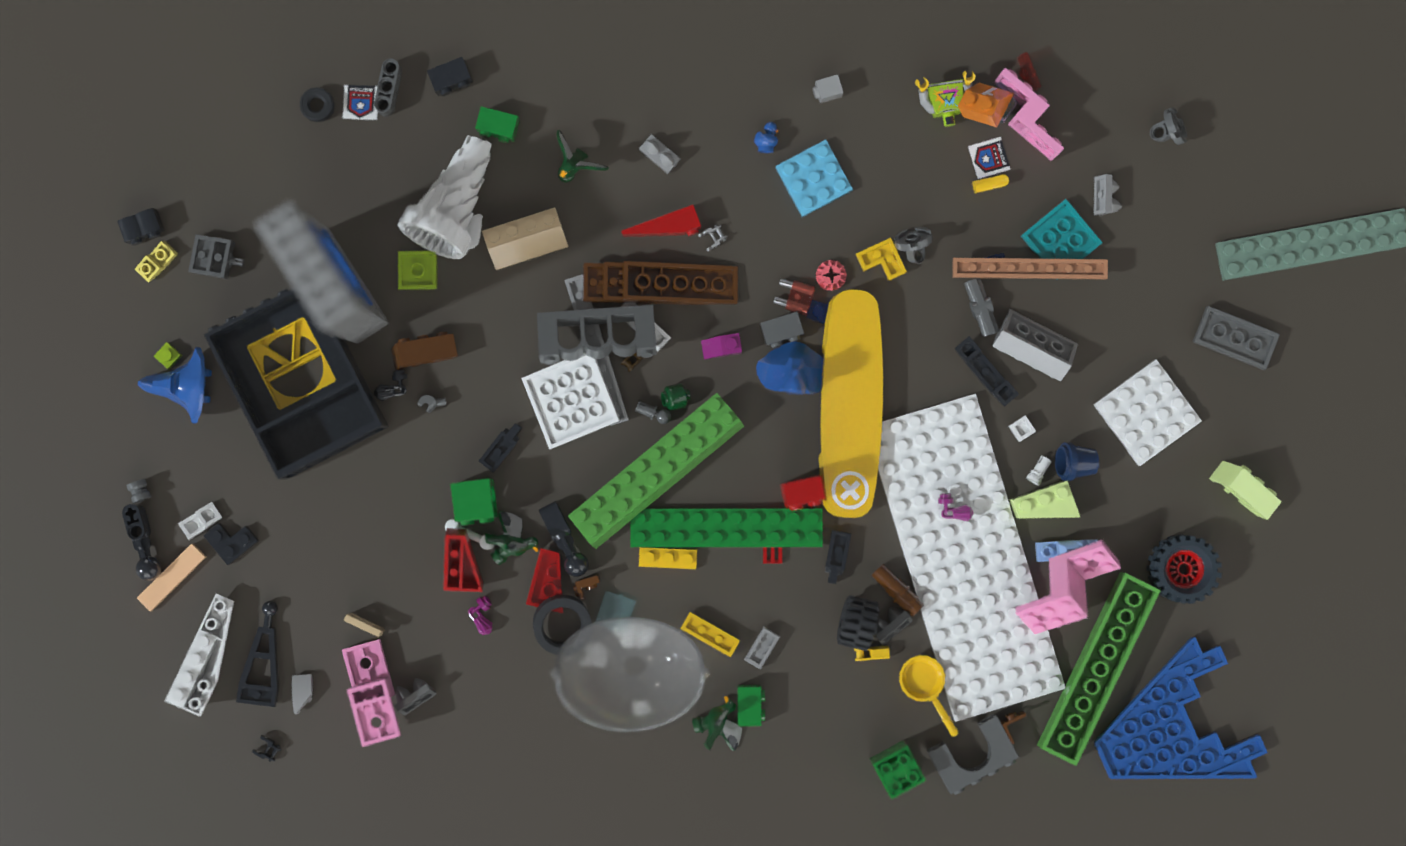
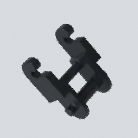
M261 735L260 738L267 742L268 746L264 753L257 752L256 749H253L252 753L262 759H269V762H275L276 759L274 757L277 751L282 750L280 745H275L274 740ZM270 747L274 748L271 755L267 754Z

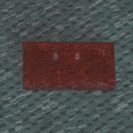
M1022 53L1017 58L1021 68V78L1033 88V92H1037L1041 88V84L1028 53Z

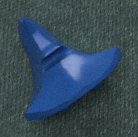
M785 343L779 348L770 351L757 363V376L767 389L799 394L821 392L823 358L803 343Z
M195 347L192 358L185 365L169 372L145 376L138 381L137 385L148 393L166 397L183 406L189 413L191 422L197 423L203 403L211 402V397L204 396L205 376H212V370L205 369L201 347Z

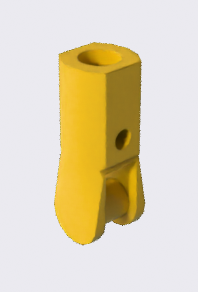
M999 175L973 181L974 192L979 193L1004 187L1009 183V178L1006 175Z
M889 646L869 647V657H864L863 650L854 648L857 657L855 661L890 659Z

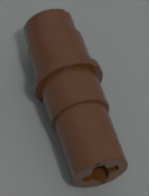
M884 564L871 575L893 598V602H896L912 617L924 606L919 598L909 589L910 586H906Z

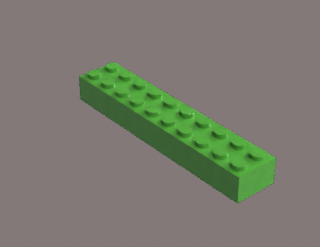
M714 394L568 515V517L587 541L597 549L744 427L743 423L719 394Z
M1119 573L1065 685V689H1063L1037 743L1038 747L1077 766L1161 590L1127 573Z

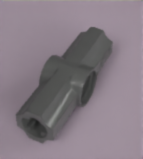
M976 278L965 282L964 286L970 300V309L974 318L977 319L982 336L986 337L999 332L993 315L992 302L985 293L981 279Z

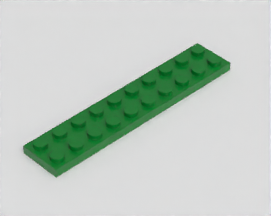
M644 509L630 521V547H823V509Z

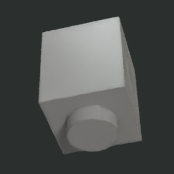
M838 74L815 82L813 93L816 99L819 98L820 103L842 97L843 90Z

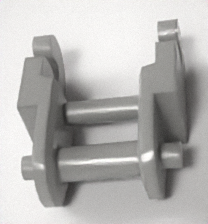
M715 225L714 229L709 228L698 235L700 238L710 234L715 244L707 248V251L719 246L720 241H726L727 235L724 236L721 232V225ZM717 231L718 235L720 236V239L718 240L715 238L713 232Z

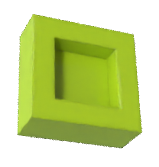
M168 342L154 355L169 370L183 356Z

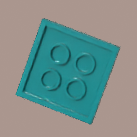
M1067 199L1062 201L1021 235L1022 239L1039 259H1083L1102 244V241Z

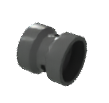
M145 479L126 485L128 491L132 494V503H138L152 497L150 491L146 488L147 482Z

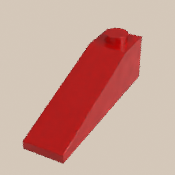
M690 205L624 229L621 232L623 237L677 236L686 234L692 236L699 233L698 230L701 229V224L694 205Z

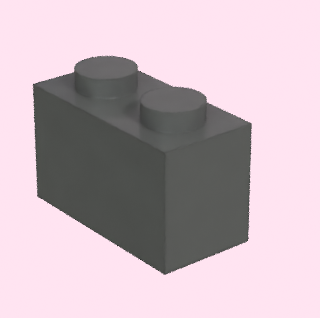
M797 312L760 323L766 346L771 345L772 348L783 345L782 342L789 340L790 343L801 339L800 336L804 334Z

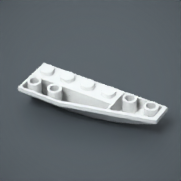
M217 593L215 594L165 699L166 702L200 717L202 716L219 679L234 605L233 600Z

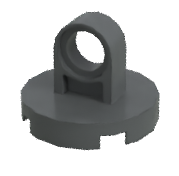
M1174 107L1164 110V121L1155 124L1150 129V136L1153 140L1164 142L1172 138L1177 145L1187 142L1184 139L1187 137L1185 125L1182 118L1178 119L1175 114L1178 111ZM1158 128L1164 129V135L1161 138H1156L1155 136Z
M917 227L915 228L916 231L909 232L907 229L898 233L894 237L896 249L906 251L909 262L922 263L926 256L925 247L931 244L933 240L931 230ZM918 250V256L915 259V253Z

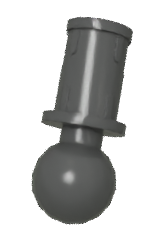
M639 400L635 412L646 415L651 420H653V417H656L657 421L661 424H667L671 420V414L668 410L662 409L658 411V406L654 407Z

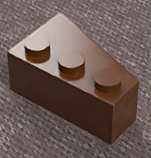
M447 331L436 333L435 337L421 335L417 337V340L410 341V338L399 339L398 343L391 348L395 371L401 370L403 367H416L420 364L455 359L458 356L454 335L447 334Z

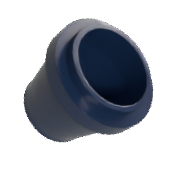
M1062 443L1055 455L1056 472L1063 481H1072L1074 478L1095 475L1099 468L1098 453L1095 449L1075 446L1072 443Z

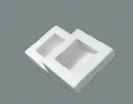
M210 502L195 511V514L178 523L188 540H191L221 520L222 517L214 504Z

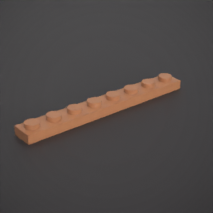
M953 258L952 278L1108 279V259Z

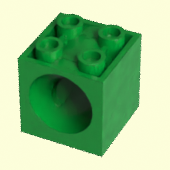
M494 479L450 484L455 522H460V525L475 524V520L478 519L480 523L493 522L494 517H498Z
M903 740L869 758L891 799L926 781Z

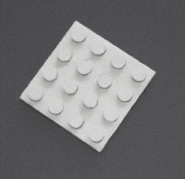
M586 353L578 360H564L522 378L549 449L556 448L621 421L597 360L587 356Z
M1157 359L1093 404L1138 466L1143 465L1202 421Z

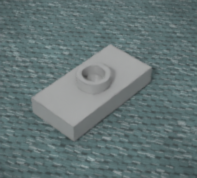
M763 626L744 660L761 670L780 636Z

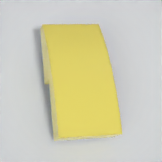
M161 241L150 255H146L135 270L147 282H151L172 262L178 253L166 241Z

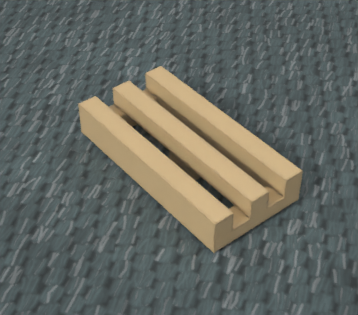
M353 613L346 614L344 618L345 622L377 637L382 636L385 630L383 627Z

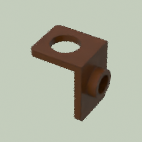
M1024 711L1018 713L1011 712L1005 716L1006 719L1000 721L1012 744H1014L1007 725L1027 716Z

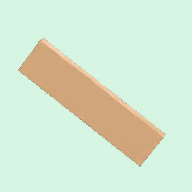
M192 543L137 599L150 612L153 611L206 556Z

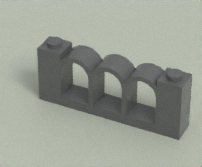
M653 305L537 313L538 346L541 363L554 364L555 362H560V358L574 361L582 357L584 353L593 359H601L608 356L611 351L620 357L632 356L636 352L637 356L644 358L657 355ZM635 321L636 335L634 341L625 346L617 344L613 340L612 323ZM608 323V341L606 344L598 348L588 345L586 342L585 325ZM580 325V344L574 349H564L559 345L558 327Z

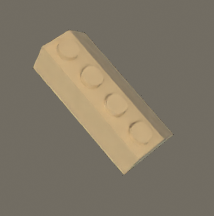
M556 208L482 231L496 270L568 247Z

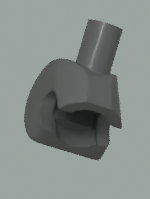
M424 395L419 399L417 405L421 407L424 403H427L429 406L426 411L431 413L436 406L446 405V398L435 399L432 395Z

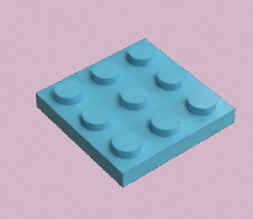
M827 140L775 166L802 217L853 190Z

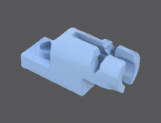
M1098 540L1035 542L1037 562L1049 561L1050 558L1098 542Z

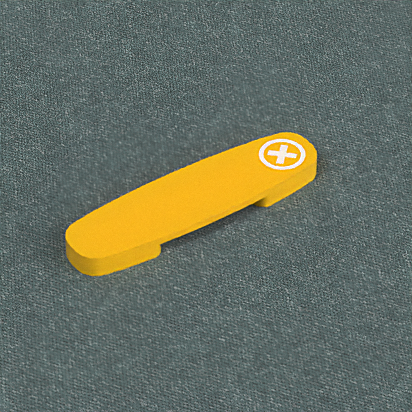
M846 290L838 293L831 299L825 320L822 343L824 359L821 389V453L819 454V470L826 497L823 500L826 510L833 516L856 518L862 517L869 512L876 489L882 434L883 357L881 324L876 299L866 291Z

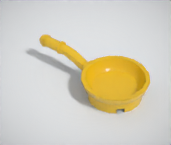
M918 655L910 658L903 664L899 674V683L902 691L915 701H932L950 735L957 736L958 729L937 698L945 685V673L942 666L937 660L929 656Z

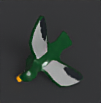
M557 130V139L564 155L563 163L558 170V177L562 182H570L574 179L575 173L581 169L601 171L609 169L606 165L584 162L588 155L578 148L575 153H572L564 135L560 130Z
M499 512V519L504 530L503 535L496 536L485 533V542L487 544L500 546L491 552L492 559L498 565L505 563L510 555L520 556L530 548H533L535 552L539 550L536 537L521 538L523 530L522 519L508 512Z
M724 696L725 704L712 708L708 716H697L692 719L695 733H704L708 729L709 735L704 743L705 748L711 750L715 739L719 735L724 738L731 750L735 751L739 745L742 728L736 722L727 718V715L736 709V704L727 696Z

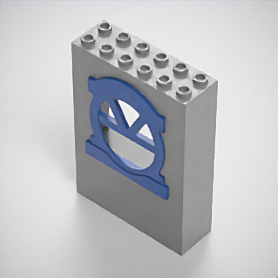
M289 202L255 224L322 330L358 344L390 324L332 232L324 224L292 202Z

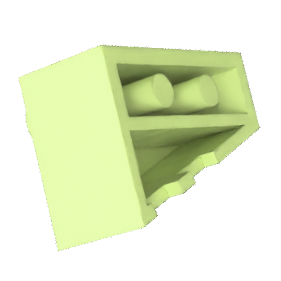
M1222 461L1209 479L1212 482L1222 484L1225 487V492L1228 494L1231 492L1239 499L1238 502L1256 516L1268 520L1281 503L1276 497L1277 493L1270 488H1266L1264 481L1260 478L1252 476V471L1244 465L1240 467Z
M1061 481L1009 500L1015 518L1080 517L1068 481Z

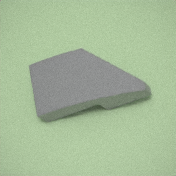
M312 674L292 676L294 714H299L305 704L312 700Z

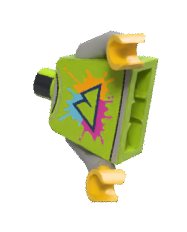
M966 71L963 72L964 82L961 79L929 84L928 80L923 77L924 83L920 85L919 80L916 79L915 84L919 88L920 104L934 118L943 117L944 127L955 125L954 115L961 113L958 104L965 91L972 87V82L975 80L973 71L970 78L966 77Z

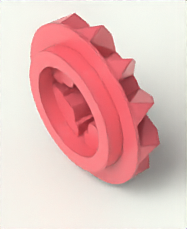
M828 260L821 263L818 267L816 280L823 289L833 291L842 287L846 281L847 273L841 263ZM830 267L833 273L839 274L833 278V283H831L830 277L823 276L829 273Z

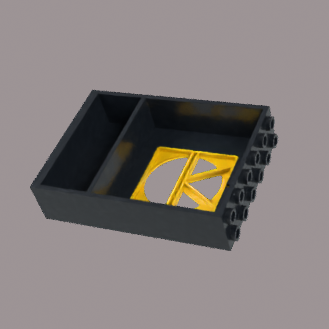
M296 287L289 291L284 289L278 292V296L273 299H264L258 307H249L243 311L242 315L238 317L232 316L225 320V324L221 326L214 325L208 329L209 332L204 334L278 480H288L389 427L344 338L322 330ZM292 334V361L270 349L269 345L282 335ZM301 336H304L313 342L317 348L300 357ZM264 356H269L283 366L265 374ZM319 356L322 357L323 375L321 381L312 392L304 396L289 397L283 395L269 383Z

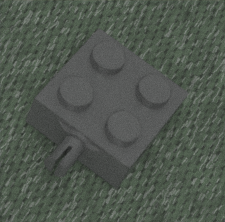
M196 234L188 272L228 280L231 266L243 267L245 259L234 257V241Z

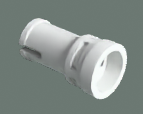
M1040 456L1036 466L1030 471L1031 473L1027 475L1026 479L1039 486L1042 481L1041 479L1044 478V473L1052 461L1044 456Z

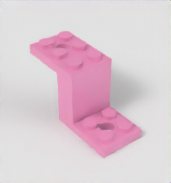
M1102 540L1050 558L1051 596L1016 607V614L1034 634L1088 617L1085 580L1120 569L1119 560Z

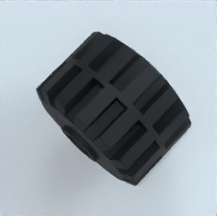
M851 595L847 597L837 631L838 645L863 651L869 649L878 624V602Z

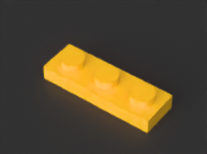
M640 547L639 567L696 569L697 550Z
M689 612L680 628L729 657L732 656L740 642L736 637L692 612Z

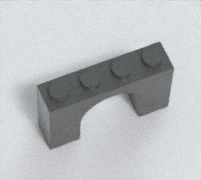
M995 714L977 722L988 744L987 757L979 766L964 768L956 764L947 745L943 741L926 750L950 794L954 793L956 795L965 790L964 787L967 785L978 784L982 781V777L996 774L999 768L1004 765L1005 767L1011 766L1019 758Z

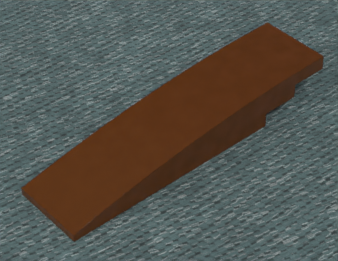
M624 261L623 263L604 262L603 264L584 263L583 302L688 305L738 304V266Z

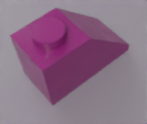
M739 333L701 341L704 360L742 354Z

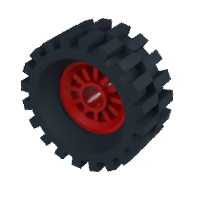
M1188 535L1167 537L1168 540H1161L1159 547L1155 546L1152 549L1155 553L1153 556L1149 555L1148 560L1151 561V565H1147V571L1151 572L1148 579L1154 583L1153 587L1161 590L1159 595L1178 603L1193 604L1196 601L1205 600V595L1211 596L1214 593L1211 589L1218 587L1219 583L1216 582V578H1221L1222 573L1218 572V568H1222V564L1216 560V558H1219L1217 552L1212 551L1214 547L1211 544H1206L1205 540ZM1181 564L1186 566V572L1183 574L1179 571Z

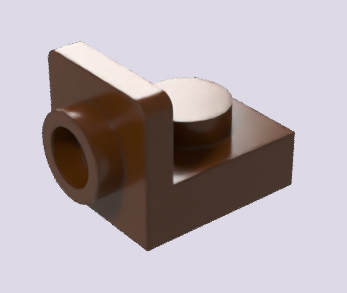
M599 574L576 580V585L573 586L576 597L584 600L583 588L586 587V590L596 588L597 583H600Z

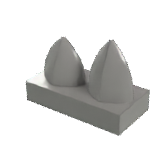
M652 134L639 148L643 154L667 174L680 161L677 155Z
M1110 174L1094 177V215L1114 213L1122 208V205L1112 198V193L1119 189V185L1112 179Z

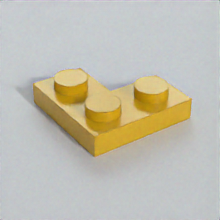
M891 238L855 254L863 272L881 264L889 281L907 273Z

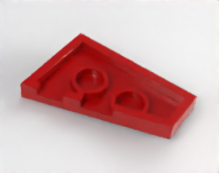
M540 548L526 600V605L538 607L549 597L562 595L559 552ZM563 607L556 608L552 611L563 613Z

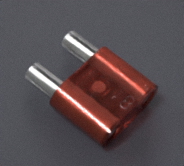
M781 278L779 285L791 288L788 300L775 297L773 302L785 306L787 310L807 316L816 287L796 280L791 282Z

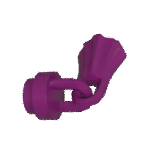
M949 493L940 494L938 503L944 504V509L941 512L943 518L959 519L966 522L972 518L974 510L966 504L956 508H948V504L954 503L953 497ZM948 512H952V513H953V515H948V516H946V515L948 514Z
M484 595L476 599L478 606L471 607L468 610V614L476 624L479 634L489 635L493 628L492 622L486 619L479 609L482 608L484 611L490 609L492 602ZM475 612L478 614L476 618L473 615Z

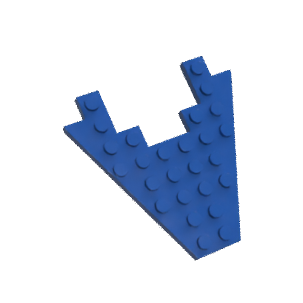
M1191 637L1098 736L1093 743L1110 779L1257 778L1250 760L1268 753L1259 734L1223 748L1216 732L1201 738L1197 737L1184 707V704L1201 697L1193 680L1194 678L1228 664L1221 646L1217 645L1202 652L1196 637Z

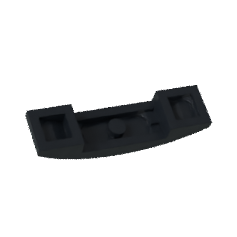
M970 336L954 348L972 373L1004 407L1019 395L1008 380H1005L981 352L982 350Z

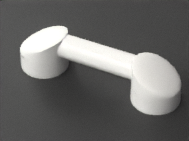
M450 519L445 524V530L447 528L466 529L461 527L460 522H455V519ZM467 529L469 539L479 542L483 549L489 550L494 548L495 544H487L485 542V535L482 536Z

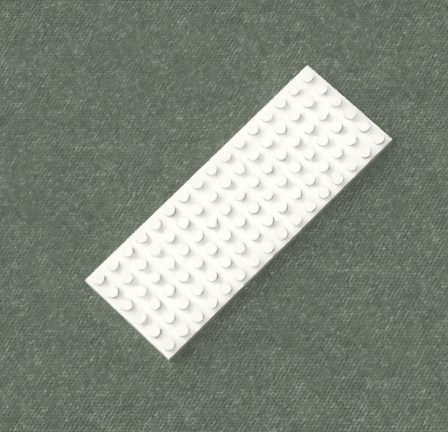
M976 394L883 421L878 471L916 596L924 604L920 610L935 659L942 666L945 673L944 689L954 721L957 722L1065 689L1048 630L1034 634L1016 614V607L1039 599ZM949 493L953 497L954 503L948 504V508H956L967 504L974 510L972 518L967 522L959 519L943 518L941 512L944 509V504L938 503L940 494ZM948 512V514H947L946 516H948V515H953V513H952V512Z

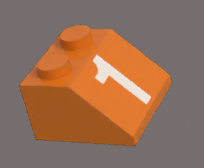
M978 83L965 91L958 104V108L965 118L998 127L1014 93Z

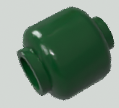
M682 384L666 386L664 391L661 392L662 404L669 410L685 408L688 400L691 398L689 389H686Z

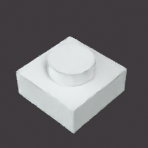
M1026 415L1009 425L1018 442L1036 432Z

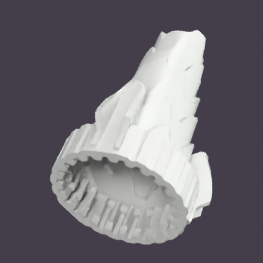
M469 135L466 137L461 149H458L454 154L447 169L442 170L439 178L432 184L427 194L420 199L418 205H409L405 209L398 223V227L404 235L421 247L452 259H461L467 254L469 249L475 248L478 245L483 216L481 214L473 216L472 210L478 200L477 194L485 180L482 177L490 160L492 145L490 142Z

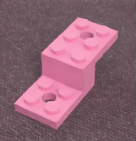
M1005 68L994 83L1003 90L1013 92L1012 98L1022 106L1008 125L1052 161L1064 147L1061 146L1060 140L1048 135L1047 130L1042 125L1035 124L1037 119L1050 105L1047 104L1045 97L1033 92V88L1028 83L1020 81L1018 75L1013 70Z
M378 639L342 649L352 686L347 692L362 747L401 736L391 698L395 695L381 640ZM363 658L370 659L371 666L369 668H364L361 665ZM373 717H379L382 720L380 727L373 726Z

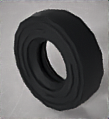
M318 87L310 88L301 96L300 110L310 121L323 122L333 114L335 108L334 99L325 89ZM315 98H321L324 101V108L319 112H314L310 108V103Z

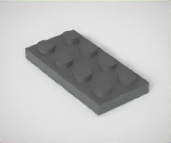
M1207 306L1193 342L1251 366L1266 370L1280 334Z

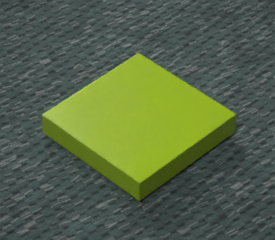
M398 251V289H437V254L433 251Z

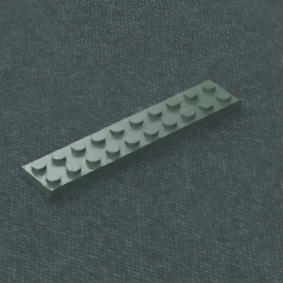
M1405 208L1218 242L1215 245L1222 281L1406 247Z

